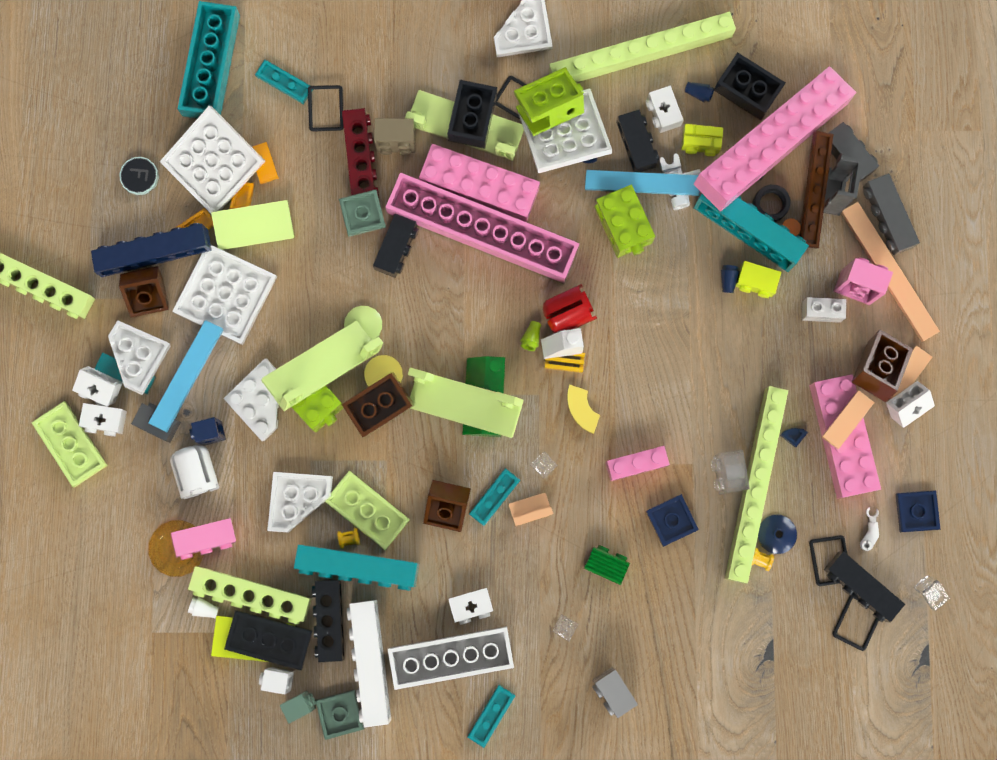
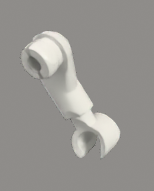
M870 507L866 510V514L869 517L868 532L860 542V547L865 551L871 550L879 538L878 522H876L879 511L876 509V514L870 516Z

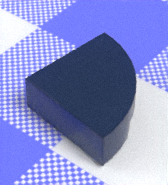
M791 428L782 432L780 436L793 447H797L808 432L801 428Z

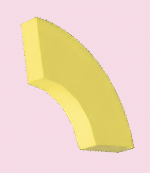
M569 384L567 402L571 415L581 428L594 434L600 415L595 413L589 406L587 400L588 391Z

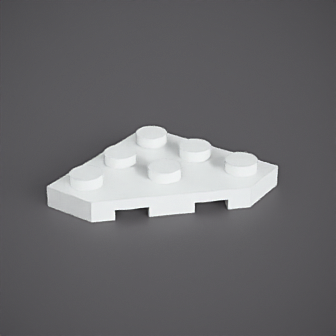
M521 0L520 5L512 12L504 26L494 36L497 57L552 49L545 0Z
M117 320L108 338L124 386L143 395L170 349V343Z
M264 359L223 398L261 441H265L278 428L277 409L279 404L261 381L264 376L276 370L268 359Z
M273 472L267 531L289 533L331 497L333 477Z

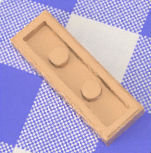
M918 346L913 348L899 389L890 399L916 381L932 356Z
M858 390L822 438L836 449H839L875 402Z

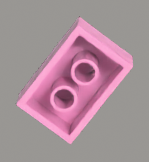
M855 258L841 270L833 292L871 305L886 294L893 272L889 271L886 266L870 264V261L865 258Z

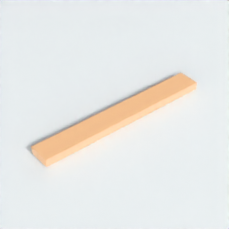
M859 202L844 209L841 215L872 264L886 266L889 271L893 272L888 289L921 342L940 332Z

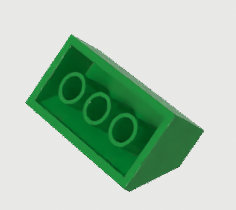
M482 356L467 358L465 384L504 393L506 357ZM463 424L462 435L501 437L499 434Z

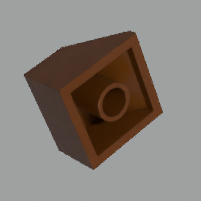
M159 266L120 274L119 288L131 318L169 310L165 284Z
M432 480L423 524L461 532L471 488Z

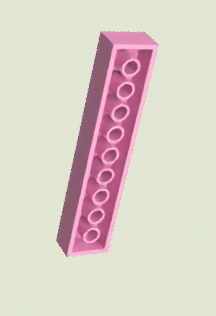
M829 66L703 170L694 182V186L721 212L810 137L814 131H817L848 105L857 92Z
M403 173L399 174L385 207L390 215L394 216L396 213L416 221L418 226L561 283L565 282L579 247V243Z

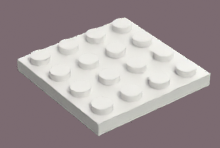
M590 88L583 90V114L538 135L533 136L519 114L538 173L612 154V148Z
M208 106L160 162L211 213L221 211L261 167L265 160L212 106Z
M211 245L212 251L201 254L172 312L201 326L207 320L223 328L222 336L243 345L277 276Z

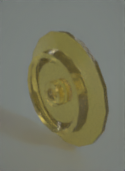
M171 520L162 524L153 532L149 541L148 554L152 565L160 573L170 577H182L192 573L194 567L201 564L204 555H201L200 552L193 553L192 558L181 560V557L176 558L170 535L172 532L195 527L193 524L184 520Z

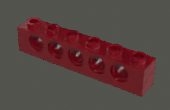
M365 108L342 111L351 196L377 190L379 198L378 187L374 186V181L377 180L376 169L372 168V162H375L374 151H370L373 137L372 132L368 133V126H371L370 114H366ZM358 127L363 129L362 132L358 134L353 132L354 129ZM360 145L365 147L361 152L355 150ZM360 164L367 165L366 169L359 170L357 168ZM362 182L369 183V186L365 189L359 187Z

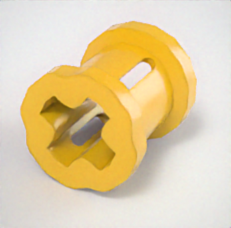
M354 528L353 531L337 532L340 549L348 545H360L357 528Z
M755 548L752 565H758L769 571L774 561V555L762 553L758 548Z

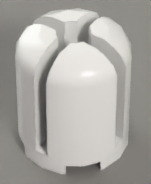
M194 445L176 451L170 457V463L181 499L196 497L199 494L208 492V490L211 492L219 489L209 451L205 446Z

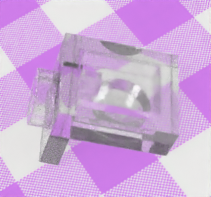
M929 575L921 579L914 586L915 590L923 595L930 608L934 611L950 599L941 583Z

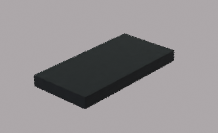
M235 610L224 650L302 670L313 631Z

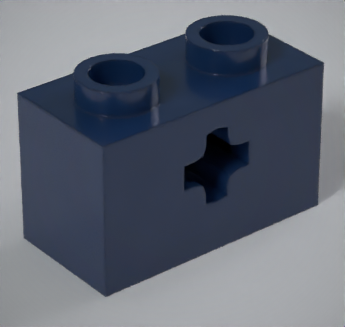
M215 417L191 423L192 428L189 429L191 439L200 445L205 446L226 440L222 421Z

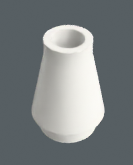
M193 597L188 613H191L192 616L215 619L219 607L200 597Z

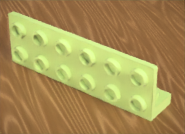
M419 90L411 112L407 111L405 119H414L416 129L448 139L447 133L455 102ZM493 115L485 149L474 146L470 147L513 161L524 132L523 126L520 123Z
M355 321L264 376L261 381L283 411H286L377 354L383 342L379 337L374 340L370 339L360 324Z
M409 368L408 375L414 377V385L410 395L414 406L410 409L506 437H513L524 400Z

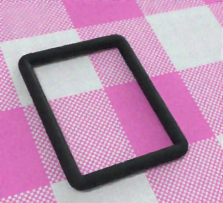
M509 76L497 94L495 105L520 119L519 114L497 102L510 80L521 86L527 85L519 79Z
M309 86L308 113L310 131L343 130L342 86ZM339 89L340 127L313 128L311 90Z
M839 535L810 540L809 546L817 586L840 584V582H820L813 543L841 539L843 551L847 554L844 536Z
M855 595L849 596L832 634L833 637L861 651H865L879 622L876 618L863 647L837 635L852 599L859 600Z

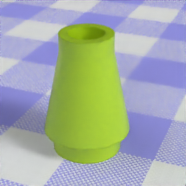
M530 322L520 340L523 349L535 351L539 347L541 328L539 322Z

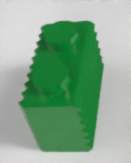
M598 545L597 548L593 547L583 569L621 585L630 565L626 561L627 557L616 553V556L608 553L609 549Z

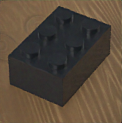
M737 52L717 82L714 91L759 120H762L786 82Z
M465 80L459 81L447 133L448 141L485 149L497 99V87Z

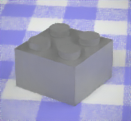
M613 667L593 679L595 685L592 687L599 698L604 697L606 700L603 705L611 716L615 714L619 718L638 705Z

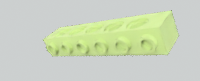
M0 253V266L4 265L3 271L0 272V284L7 287L11 284L16 287L15 290L24 295L28 292L33 295L32 298L41 303L45 300L50 303L49 306L58 311L62 308L68 311V316L78 319V317L86 318L95 300L94 297ZM21 273V278L15 281V276ZM38 281V286L32 289V284ZM52 289H55V294L52 297H49V292ZM69 297H73L72 303L66 305V300Z
M200 566L194 567L188 590L193 591L195 596L204 598L205 595L212 596L213 601L220 603L227 600L231 602V606L242 608L243 605L248 606L250 611L261 614L262 611L269 612L270 617L280 619L281 616L287 617L288 622L294 624L306 621L312 601L310 597ZM211 579L216 582V588L213 591L208 588V582ZM229 585L235 587L233 596L227 594L226 589ZM248 590L254 593V599L251 602L245 597ZM268 595L274 601L271 607L266 606L264 603V599ZM286 601H290L293 605L290 612H286L283 609V604Z

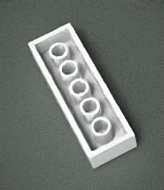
M377 600L351 603L350 608H347V618L352 621L349 635L350 640H354L355 647L351 650L352 660L356 661L357 668L354 669L355 682L359 681V688L356 690L357 702H361L362 707L359 710V721L364 724V728L387 725L391 721L378 603Z
M507 627L388 649L394 690L514 668Z

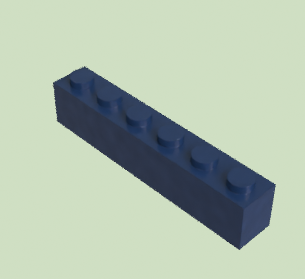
M193 223L186 228H173L170 232H156L152 234L153 236L136 237L133 241L129 242L119 241L116 245L99 246L96 250L91 251L94 273L100 277H106L212 251L208 229L203 224Z

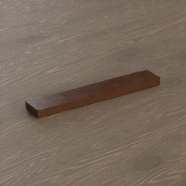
M820 131L813 132L800 237L809 245L808 248L819 249L834 135Z

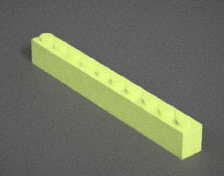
M726 12L550 63L549 74L566 67L577 83L732 38L736 27L731 13Z
M768 386L764 390L724 579L748 583L789 390Z

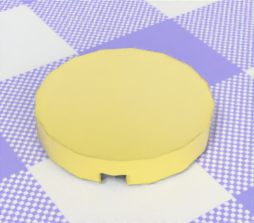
M379 355L368 362L364 371V377L369 387L394 372L401 383L403 370L399 362L393 357Z

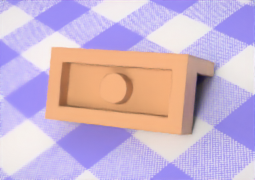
M546 493L509 504L515 527L553 515Z

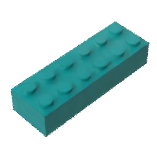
M199 1L177 108L183 117L198 119L208 106H212L221 115L240 20V14L236 6Z
M701 194L694 206L695 210L786 272H789L797 264L809 247L802 237L791 234L786 226L778 225L771 216L763 215L757 211L758 209L755 205L747 204L741 200V196L720 212Z
M298 545L294 569H299V574L313 575V572H319L318 576L333 578V575H338V580L352 581V578H357L358 583L372 584V581H376L378 586L390 588L392 584L398 585V589L409 591L411 587H416L420 563Z

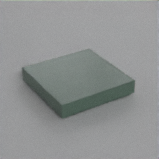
M377 190L339 199L348 237L386 228Z
M355 689L315 700L325 740L364 730L363 723L359 721L360 709Z

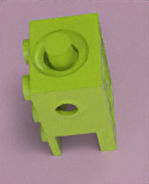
M566 67L514 90V95L520 105L516 106V109L533 136L584 113L583 88L580 83L576 84Z
M632 184L596 199L598 204L594 208L617 258L633 252L634 256L644 252L643 247L653 243L655 234Z
M324 386L292 406V408L314 432H318L325 424L330 427L337 421L335 415L343 409V406L334 393Z

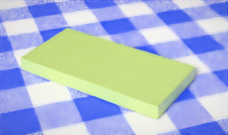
M288 200L211 212L217 246L221 250L295 238Z
M63 401L31 422L72 487H76L108 466L88 434L84 432V428L79 426V420L66 401Z
M348 471L331 492V497L325 501L385 551L410 521L409 518L351 471Z

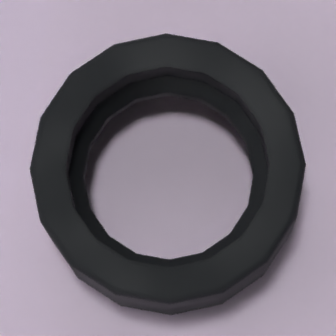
M770 184L763 186L756 193L752 204L757 207V211L763 215L771 216L774 222H777L788 213L791 199L783 187ZM774 193L782 200L781 211L776 214L764 212L760 206V200L765 194Z

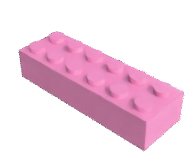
M435 144L431 145L419 176L420 181L524 222H527L540 188V182Z
M853 374L818 381L809 385L822 436L857 392L855 384L852 383ZM862 418L839 449H836L823 439L837 499L881 490L864 418Z

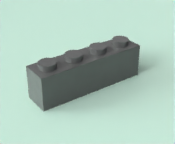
M888 173L868 181L863 186V193L865 198L869 199L871 203L872 214L879 221V230L886 237L888 250L892 251L893 255L916 247L920 241L890 174Z

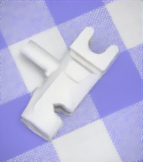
M674 154V162L672 164H667L663 157L659 159L662 174L699 175L701 173L700 169L682 173L678 154ZM669 194L670 196H676L671 199L673 210L690 206L689 195Z

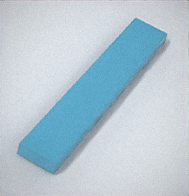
M586 171L585 190L615 192L632 184L635 193L700 196V191L694 186V182L699 175Z
M207 320L204 321L148 422L150 425L168 432L221 336L223 328Z

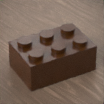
M879 329L867 342L852 383L882 401H888L899 389L913 349Z
M392 372L341 405L363 438L413 407L414 403L395 373Z

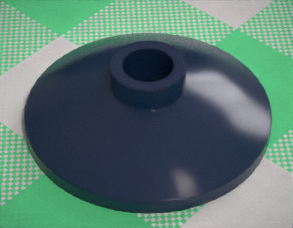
M771 515L761 522L758 540L766 551L773 554H783L795 545L797 530L789 518L783 515ZM778 530L782 532L780 538L776 537V531Z

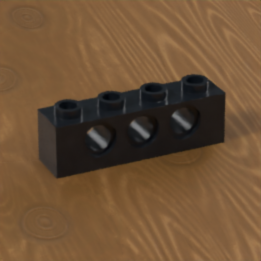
M341 580L315 581V585L312 586V597H316V605L313 606V617L317 619V626H314V638H317L318 646L314 648L315 658H318V663L343 661L345 657ZM325 595H329L332 598V603L328 607L322 603V598ZM326 615L331 616L333 619L330 627L325 626L323 623V618ZM327 635L331 636L334 640L331 647L324 644V638Z

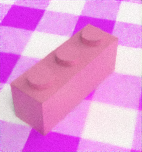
M664 446L605 462L610 481L670 465Z
M231 518L170 534L176 558L181 557V560L192 558L193 553L200 552L201 555L213 552L212 549L220 547L221 550L228 549L236 542Z

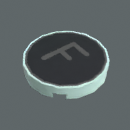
M134 157L126 161L120 171V182L123 187L135 195L149 193V191L157 186L159 180V173L154 163L143 157Z

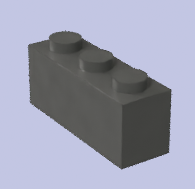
M842 122L829 132L834 134L831 154L836 160L841 153H844L845 157L863 160L860 182L879 167L877 159L868 153L865 144L856 138L849 125Z

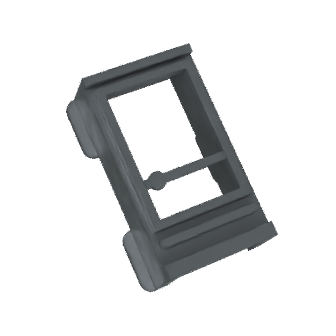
M841 153L837 158L836 166L833 169L829 167L823 213L840 216V213L853 199L857 198L863 160L845 157L844 153ZM850 179L848 192H845L846 182Z

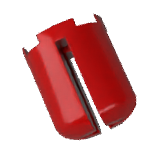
M582 284L560 293L543 303V314L554 333L576 329L597 319L596 316L592 317L591 312L594 310L585 291H580V288L583 287Z

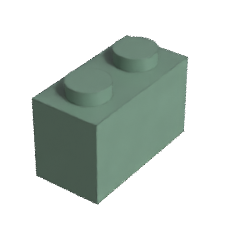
M305 691L284 702L280 707L288 724L316 709L315 704L317 703L313 694Z

